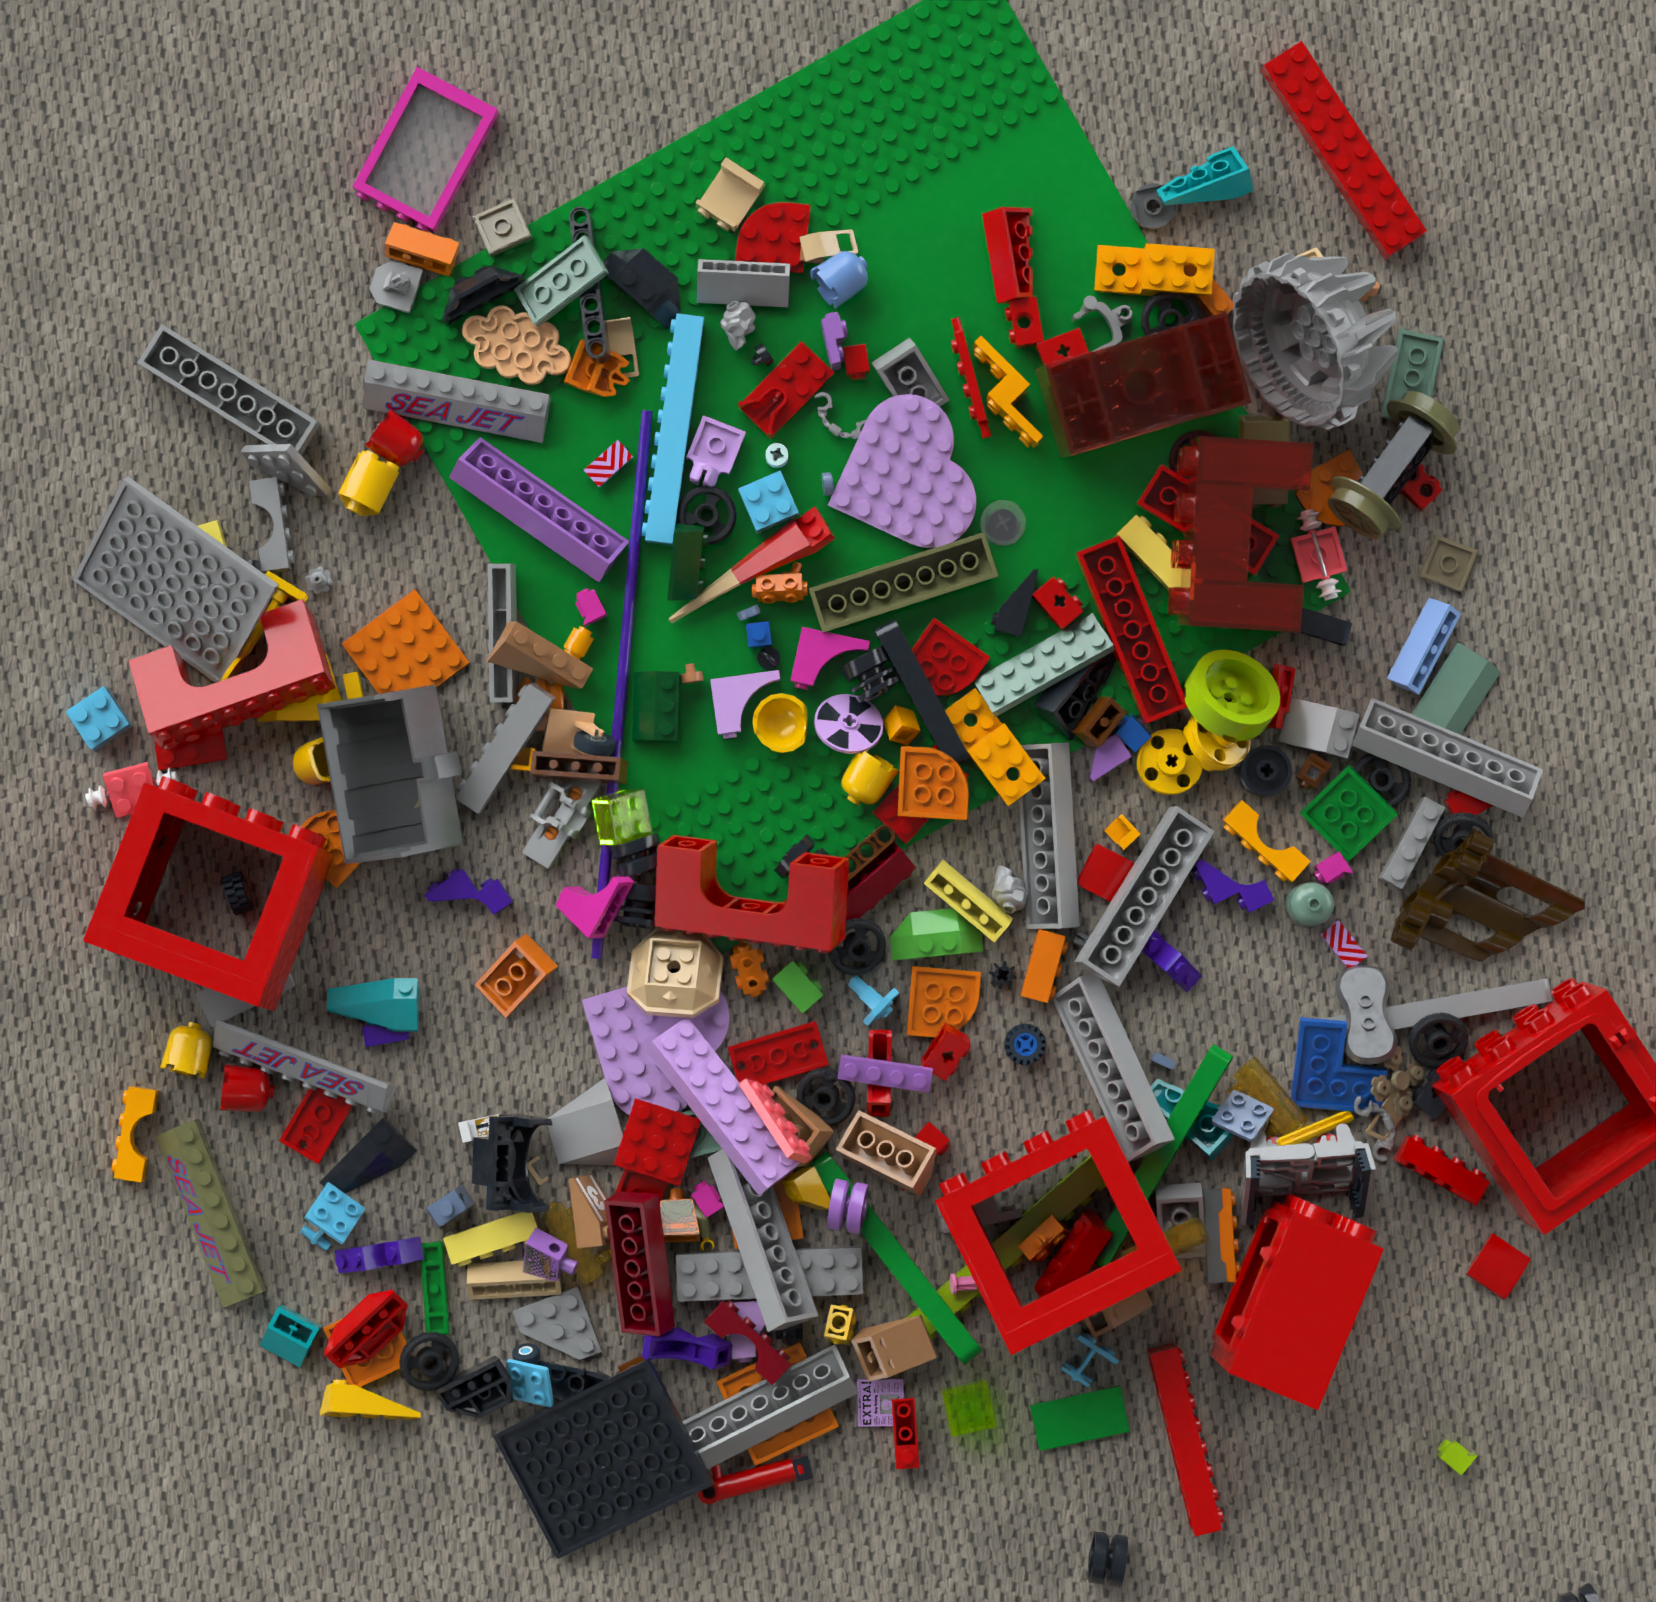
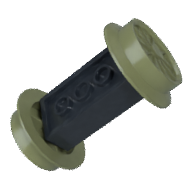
M1409 391L1402 400L1394 399L1388 402L1386 409L1392 421L1398 426L1396 429L1397 434L1393 439L1389 438L1386 441L1383 453L1380 457L1376 456L1370 465L1371 469L1367 475L1363 474L1358 482L1342 476H1336L1330 482L1334 492L1328 500L1330 510L1346 526L1367 538L1378 540L1384 535L1386 530H1399L1401 520L1390 505L1430 450L1447 455L1453 454L1457 450V442L1454 438L1460 430L1457 419L1442 404L1420 392Z

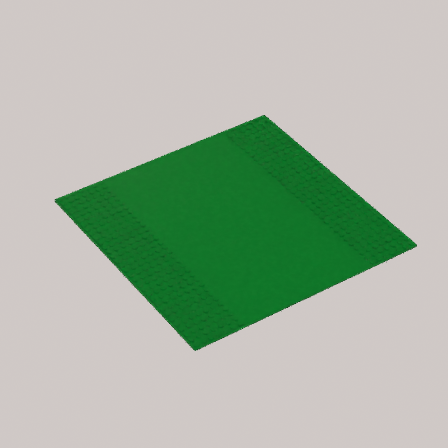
M922 0L528 224L527 227L532 240L493 257H490L486 248L454 266L450 277L440 274L419 286L411 314L382 307L356 323V328L375 361L550 395L551 403L543 443L409 417L408 419L412 426L422 434L425 449L491 564H516L517 609L527 627L562 650L565 649L563 646L573 628L579 629L581 626L592 632L590 637L594 638L584 658L581 657L580 661L593 668L582 689L564 686V690L575 710L594 713V724L599 729H602L603 733L610 736L612 735L629 544L611 570L598 582L449 478L458 459L481 437L630 541L641 411L649 410L653 411L643 514V522H648L649 514L645 513L646 500H651L652 491H648V483L650 477L654 478L655 469L651 468L652 456L657 455L658 446H654L656 432H660L661 423H657L659 409L663 410L664 401L661 400L662 387L667 386L668 378H664L665 364H670L671 356L667 355L668 342H673L674 333H670L671 324L665 329L607 278L603 277L601 279L606 320L627 317L631 319L639 376L629 377L630 381L625 386L613 385L616 395L603 397L584 392L564 383L567 372L559 376L547 373L541 383L527 385L518 376L511 379L504 378L496 368L485 369L479 366L474 357L475 346L468 343L463 336V324L471 316L479 315L487 318L490 310L497 306H507L512 309L515 315L522 312L527 313L515 290L448 326L445 325L442 319L451 288L455 286L457 280L463 277L468 279L476 275L475 271L484 266L488 268L494 266L518 273L527 280L570 247L573 242L569 217L571 211L576 207L586 208L593 218L597 251L602 262L611 252L644 248L678 277L680 314L704 317L705 322L686 457L703 415L746 432L730 475L720 474L714 486L722 489L731 497L736 507L737 519L733 531L725 540L714 545L702 547V556H706L705 569L700 570L699 577L704 579L703 590L790 521L788 520L757 534L738 491V488L778 471H781L799 512V516L795 518H800L815 506L822 514L835 539L816 553L792 561L762 575L781 574L782 572L789 573L793 563L798 562L802 564L799 573H802L803 582H807L808 588L933 549L913 545L828 506L832 495L824 496L821 482V473L830 472L835 490L858 438H842L839 435L837 437L829 432V428L824 426L822 418L818 416L817 407L826 406L828 400L825 397L815 399V396L820 392L830 395L832 409L827 410L825 418L829 421L830 425L834 423L842 429L841 432L851 434L853 430L857 429V422L860 423L863 420H867L871 412L880 403L892 397L871 363L910 338L919 349L949 398V401L941 405L940 408L948 417L953 430L954 445L950 460L967 473L976 494V510L973 520L967 530L955 541L985 532L998 577L826 632L870 641L869 652L882 646L874 630L895 619L912 649L932 619L935 618L990 656V659L976 677L978 678L1061 631L1031 597L1020 638L994 632L995 626L991 625L994 611L999 612L1003 603L1033 569L1039 570L1033 593L1054 576L1056 580L1060 578L1067 585L1068 589L1066 591L1071 597L1075 595L1083 604L1081 607L1083 610L1082 614L1067 627L1093 613L1105 631L1075 555L1079 551L1114 538L1135 515L1139 518L1141 516L1145 517L1152 525L1150 529L1155 534L1159 532L1167 540L1166 545L1171 550L1176 549L1183 556L1182 562L1187 567L1191 565L1200 574L1198 576L1199 579L1201 577L1212 579L1316 612L1350 592V588L1341 573L1332 575L1329 578L1338 580L1339 582L1335 584V588L1341 590V592L1337 593L1338 597L1325 601L1324 597L1319 598L1322 594V589L1316 588V586L1321 582V579L1302 584L1290 539L1306 535L1308 531L1300 530V527L1303 526V521L1297 520V518L1301 517L1300 512L1304 511L1289 483L1288 504H1282L1280 508H1270L1268 504H1259L1258 508H1246L1245 504H1241L1239 501L1238 416L1248 415L1199 329L1188 343L1179 348H1160L1146 338L1141 328L1142 309L1152 296L1094 292L1098 245L1144 249L1148 242L1138 224L1133 220L1124 200L1007 0ZM725 158H728L764 182L763 190L735 232L730 229L728 232L717 225L718 221L712 217L709 219L703 217L697 212L698 208H696V201L698 199L701 200L721 170V164ZM777 202L811 205L808 234L853 230L858 248V253L855 255L858 258L862 256L868 265L866 269L868 281L860 292L836 309L833 304L829 305L818 292L817 288L820 287L817 279L812 280L811 269L819 264L804 262L803 274L790 273L788 307L750 305L755 313L753 323L756 327L751 333L744 336L746 343L743 347L735 351L720 323L728 304L697 303L699 259L735 261L738 236L743 224L751 214L763 206ZM1000 207L1032 208V216L1029 217V225L1032 226V236H1029V247L1032 248V257L1029 260V266L1032 268L1033 297L1036 296L1043 339L1046 341L1080 328L1089 351V355L1085 358L1086 361L1076 366H1073L1072 363L1065 365L1063 371L1052 374L1051 371L1045 373L1036 351V346L1015 349V343L1010 344L1009 330H1012L1011 321H1006L1005 308L1008 307V304H997L983 226V213ZM582 216L578 218L577 223L585 222L587 217ZM849 234L836 235L841 252L853 251ZM832 256L824 257V261L831 258ZM1117 264L1113 266L1112 271L1116 276L1125 274V268L1122 265ZM579 296L546 321L557 328L560 336L558 345L567 349L571 360H573L580 340H585ZM1087 296H1093L1097 299V302L1105 303L1111 311L1122 305L1129 306L1130 310H1132V318L1128 324L1120 328L1123 336L1122 341L1118 345L1092 358L1090 354L1093 350L1112 341L1110 327L1104 317L1097 311H1093L1074 322L1071 320L1073 314L1080 311ZM1172 298L1171 306L1175 307L1182 316L1189 315L1184 303L1179 299ZM591 304L588 307V311H594L598 304ZM1155 305L1150 313V329L1156 328L1159 325L1157 314L1161 308L1158 305ZM838 312L840 320H845L848 331V338H844V345H841L842 350L843 347L866 344L870 374L861 380H852V377L847 378L845 363L841 362V368L834 370V375L770 439L738 408V403L740 401L743 402L801 341L831 369L822 333L821 319L825 318V315L828 313ZM1120 312V316L1126 317L1125 313ZM1168 315L1165 319V324L1173 323L1175 315ZM960 317L962 328L965 331L964 336L986 418L989 420L988 424L992 435L989 438L982 439L980 426L977 425L976 419L971 420L968 407L972 406L970 397H965L962 386L966 384L964 375H959L957 363L960 362L958 353H953L951 341L954 340L951 319ZM1025 318L1017 321L1020 328L1025 329L1030 326L1029 321ZM593 326L591 328V333L598 332L601 326ZM1182 326L1175 333L1166 332L1164 340L1180 338L1187 332V329ZM980 336L1030 384L1028 391L1013 407L1043 435L1041 443L1035 449L1031 445L1026 447L1019 440L1020 435L1015 430L1010 431L1003 424L1004 419L999 414L994 415L986 407L988 404L986 402L988 393L1002 378L996 379L989 371L991 367L986 362L980 363L974 357V342ZM759 344H763L774 359V362L768 367L764 362L757 366L751 364V359L758 354L754 348ZM1060 348L1058 355L1062 354L1066 357L1069 351H1064L1063 348ZM622 355L630 363L627 367H621L620 372L622 374L634 372L633 355ZM1193 430L1207 431L1217 436L1226 447L1228 466L1225 474L1216 484L1204 490L1280 535L1255 576L1136 505L1159 466L1162 464L1170 469L1169 453L1171 447L1184 433ZM1203 439L1201 446L1209 450L1211 459H1219L1220 456L1216 447ZM619 440L633 456V459L599 488L584 472V469L613 443ZM1187 442L1178 451V465L1187 463V456L1191 450ZM780 443L788 450V461L781 468H773L766 461V450L771 444ZM1193 455V461L1196 464H1203L1205 462L1203 455ZM686 458L679 504L689 491L704 485L705 475L702 476L699 485L690 481L689 476L693 462ZM1206 468L1201 472L1192 471L1189 479L1201 481L1212 477L1214 474L1210 469ZM701 494L693 498L688 504L686 512L695 513L701 504L706 503V495ZM721 499L715 505L719 513L718 521L722 524H727L729 512L727 505ZM710 509L703 510L700 515L701 520L705 522L711 521L714 516ZM999 509L1011 511L1018 523L1019 533L1013 539L1005 542L992 539L986 532L984 524H987L985 518L989 522L987 516L990 518ZM699 523L693 524L694 526H701ZM704 527V533L708 534V537H713V529L711 527ZM641 535L621 758L628 761L629 764L626 785H618L647 836L658 833L661 843L673 835L717 840L716 877L720 887L726 893L735 897L782 902L788 899L789 875L782 879L774 872V869L780 864L782 857L795 843L798 844L806 834L816 841L815 847L809 853H815L818 849L823 848L831 856L845 857L878 827L885 825L873 812L899 784L901 746L907 745L889 740L883 723L880 740L867 753L873 757L875 755L880 756L899 771L878 802L874 804L860 802L859 805H856L848 800L849 794L844 791L841 780L855 754L838 752L824 744L816 733L814 718L818 707L826 699L840 694L859 696L864 693L863 689L855 693L852 692V689L859 684V681L857 679L847 682L840 668L867 652L853 651L841 654L830 660L821 669L813 687L808 686V690L795 688V683H791V676L802 627L822 631L809 591L808 595L804 596V600H798L793 603L786 601H775L770 604L758 602L757 598L752 597V584H756V578L707 602L676 622L671 623L668 619L692 599L667 600L672 546L647 543L645 536ZM1125 547L1182 689L1187 678L1204 655L1216 650H1232L1244 654L1286 630L1285 628L1195 601L1199 583L1178 602ZM587 588L589 591L594 589L607 616L584 627L585 618H582L575 604L578 602L576 594ZM1055 597L1054 599L1056 601L1054 603V606L1057 607L1060 605L1063 608L1064 606L1062 603L1064 602V599H1057ZM758 604L761 611L760 614L739 621L736 613ZM769 621L771 644L780 654V662L777 667L767 670L759 665L757 656L762 648L749 649L746 624ZM890 660L882 666L883 670L893 667ZM1117 660L1106 683L1100 685L1095 696L1098 698L1111 697L1126 711L1125 715L1127 717L1131 713L1137 716L1139 712ZM694 663L695 671L703 672L704 681L681 684L680 680L678 742L632 741L634 672L675 671L684 674L686 673L685 665ZM779 670L780 681L770 683L759 689L746 704L741 719V733H737V737L723 739V735L718 736L710 679ZM896 671L888 675V679L895 677ZM901 681L889 692L874 700H868L877 708L882 720L895 705L913 710L921 731L908 746L932 748L936 745ZM972 682L957 693L937 697L944 710H946L976 687ZM1045 690L997 716L1002 724L1005 723L1020 745L1069 743L1070 754L1086 745L1077 736L1072 741L1068 740L1041 717L1034 704ZM780 693L792 695L801 700L806 705L808 713V731L805 742L794 751L784 753L772 751L762 744L754 733L752 723L754 711L760 702L770 695ZM967 714L964 717V723L969 727H973L977 723V718L974 714ZM846 722L847 726H852L850 722ZM971 759L959 765L969 775L966 778L969 788L968 812L999 795ZM1014 767L1009 768L1006 772L1009 780L1015 781L1018 779L1017 769ZM930 818L907 844L896 834L893 842L901 850H904L956 819ZM881 830L878 833V839L886 843L891 839V834L888 830ZM864 845L860 852L863 857L869 858L873 855L874 850L870 845ZM849 860L848 873H852L856 870V863L853 860ZM728 936L708 937L721 954L739 944V940H729Z

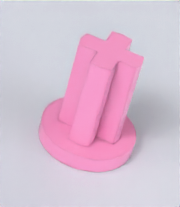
M950 1274L949 1282L952 1295H956L957 1291L976 1290V1283L972 1276L956 1277L955 1274Z

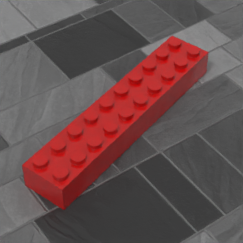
M1300 41L1264 64L1261 73L1384 260H1387L1421 238L1427 232L1426 228L1304 43Z

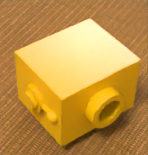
M831 1304L824 1333L827 1341L833 1342L836 1345H850L857 1315L854 1309L848 1308L846 1305L837 1306Z

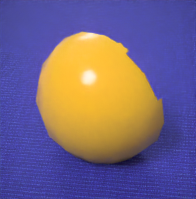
M780 693L768 696L760 702L754 711L752 722L754 733L761 743L772 751L781 753L794 751L803 745L807 737L808 713L806 705L795 696Z

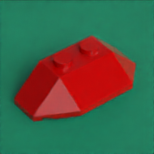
M393 1290L368 1294L334 1326L324 1355L339 1369L348 1365L370 1361L403 1330L406 1310L408 1308L407 1302Z

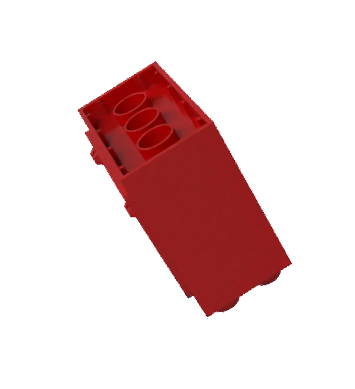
M162 776L158 787L144 782L83 941L257 1007L275 1011L335 856L323 849L327 838L292 824L288 835L282 834L280 832L284 822L251 808L248 809L245 819L239 818L237 816L241 806L208 792H205L202 803L196 802L198 790L165 776ZM186 821L284 857L244 961L145 924ZM164 835L168 836L164 848L161 849L160 847L163 844ZM138 902L142 903V905L140 907L138 915H133L134 913H136L137 908L139 906Z
M1574 978L1567 979L1557 985L1550 992L1555 1000L1541 1010L1536 1004H1532L1519 1011L1512 1018L1516 1027L1501 1036L1498 1030H1494L1481 1037L1474 1044L1478 1053L1465 1062L1462 1061L1460 1056H1456L1443 1063L1436 1070L1441 1079L1432 1085L1434 1091L1443 1101L1446 1109L1521 1221L1543 1235L1656 1159V1063L1607 989L1583 981L1578 984ZM1580 1029L1629 1104L1534 1168L1489 1101L1488 1094L1495 1087L1498 1092L1503 1091L1504 1088L1501 1085L1503 1081Z
M1090 1109L1065 1121L1070 1133L1053 1141L1047 1130L1023 1142L1028 1154L1011 1162L1006 1151L982 1162L981 1166L986 1175L971 1183L963 1172L938 1184L944 1196L935 1200L1011 1355L1182 1271L1105 1116L1095 1120ZM1087 1149L1138 1249L1022 1306L974 1209V1205L1070 1157L1074 1160L1078 1158V1153Z
M1289 1193L1283 1204L1272 1200L1269 1208L1265 1209L1257 1224L1236 1276V1281L1229 1292L1212 1335L1214 1342L1209 1354L1228 1373L1319 1410L1384 1251V1248L1372 1243L1377 1231Z

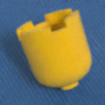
M323 737L300 746L295 752L292 762L297 777L303 783L309 785L331 782Z
M867 751L855 754L841 780L844 791L849 794L847 799L856 805H859L860 802L865 804L878 802L899 770L893 768L892 764L878 755L873 757Z
M188 1022V1026H178L171 1031L161 1062V1069H167V1066H170L171 1072L187 1076L199 1073V1078H206L213 1040L208 1032L201 1030L202 1025Z

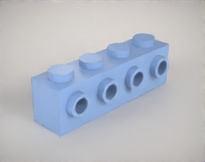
M1428 598L1387 679L1396 686L1419 695L1461 613L1449 604Z

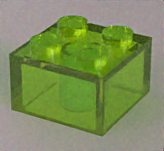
M625 789L592 800L600 845L617 846L652 834L644 789Z
M986 1378L941 1388L951 1437L997 1427Z

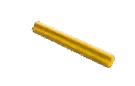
M1342 1111L1282 1136L1276 1143L1278 1146L1301 1144L1336 1129L1339 1124L1351 1123L1354 1117L1351 1111Z

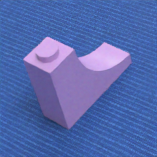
M779 670L710 679L718 736L723 735V739L735 738L737 733H741V719L746 704L759 689L770 683L780 681Z
M757 1299L731 1301L740 1309L737 1313L743 1319L747 1316L757 1325L754 1329L760 1334L765 1326V1322ZM731 1334V1343L733 1344L732 1359H738V1362L752 1361L751 1357H756L754 1343L746 1336Z

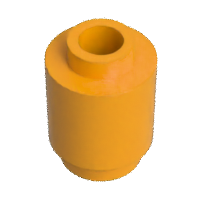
M581 626L579 629L573 628L563 646L565 647L564 651L578 660L581 657L584 658L594 638L590 637L592 632Z

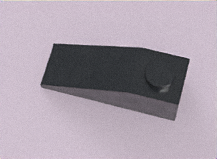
M1033 569L1003 603L999 612L994 611L991 625L995 626L994 632L1017 638L1021 637L1038 569Z

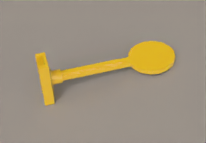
M266 572L265 575L279 585L272 596L273 600L265 612L280 607L287 598L294 601L301 599L304 602L307 601L308 597L305 592L272 572ZM261 619L257 623L242 653L232 662L221 681L237 676L243 660L251 653L264 632Z

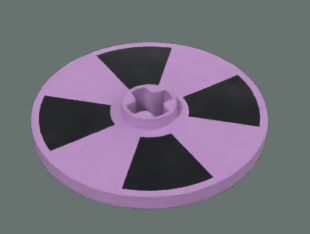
M840 694L826 699L818 707L814 718V726L818 737L828 747L842 753L857 754L871 749L878 743L883 731L881 714L871 702L863 701L858 703L856 699L858 696L851 694ZM846 722H850L852 726H847Z

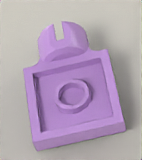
M703 415L686 459L693 462L689 476L690 481L699 485L702 476L705 475L703 486L712 487L715 486L720 474L730 475L746 432Z

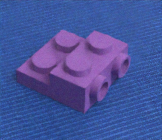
M838 312L826 314L825 318L821 319V328L830 367L834 371L840 369L841 362H844L841 345H844V338H848V331L845 320H840Z

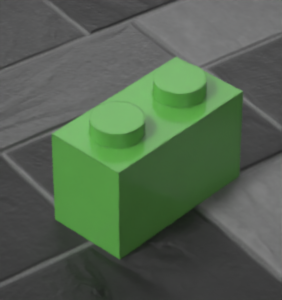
M792 961L772 980L795 1006L804 1013L823 996L820 991L824 988L815 978L812 981L809 980L805 975L808 970L800 961L797 964Z

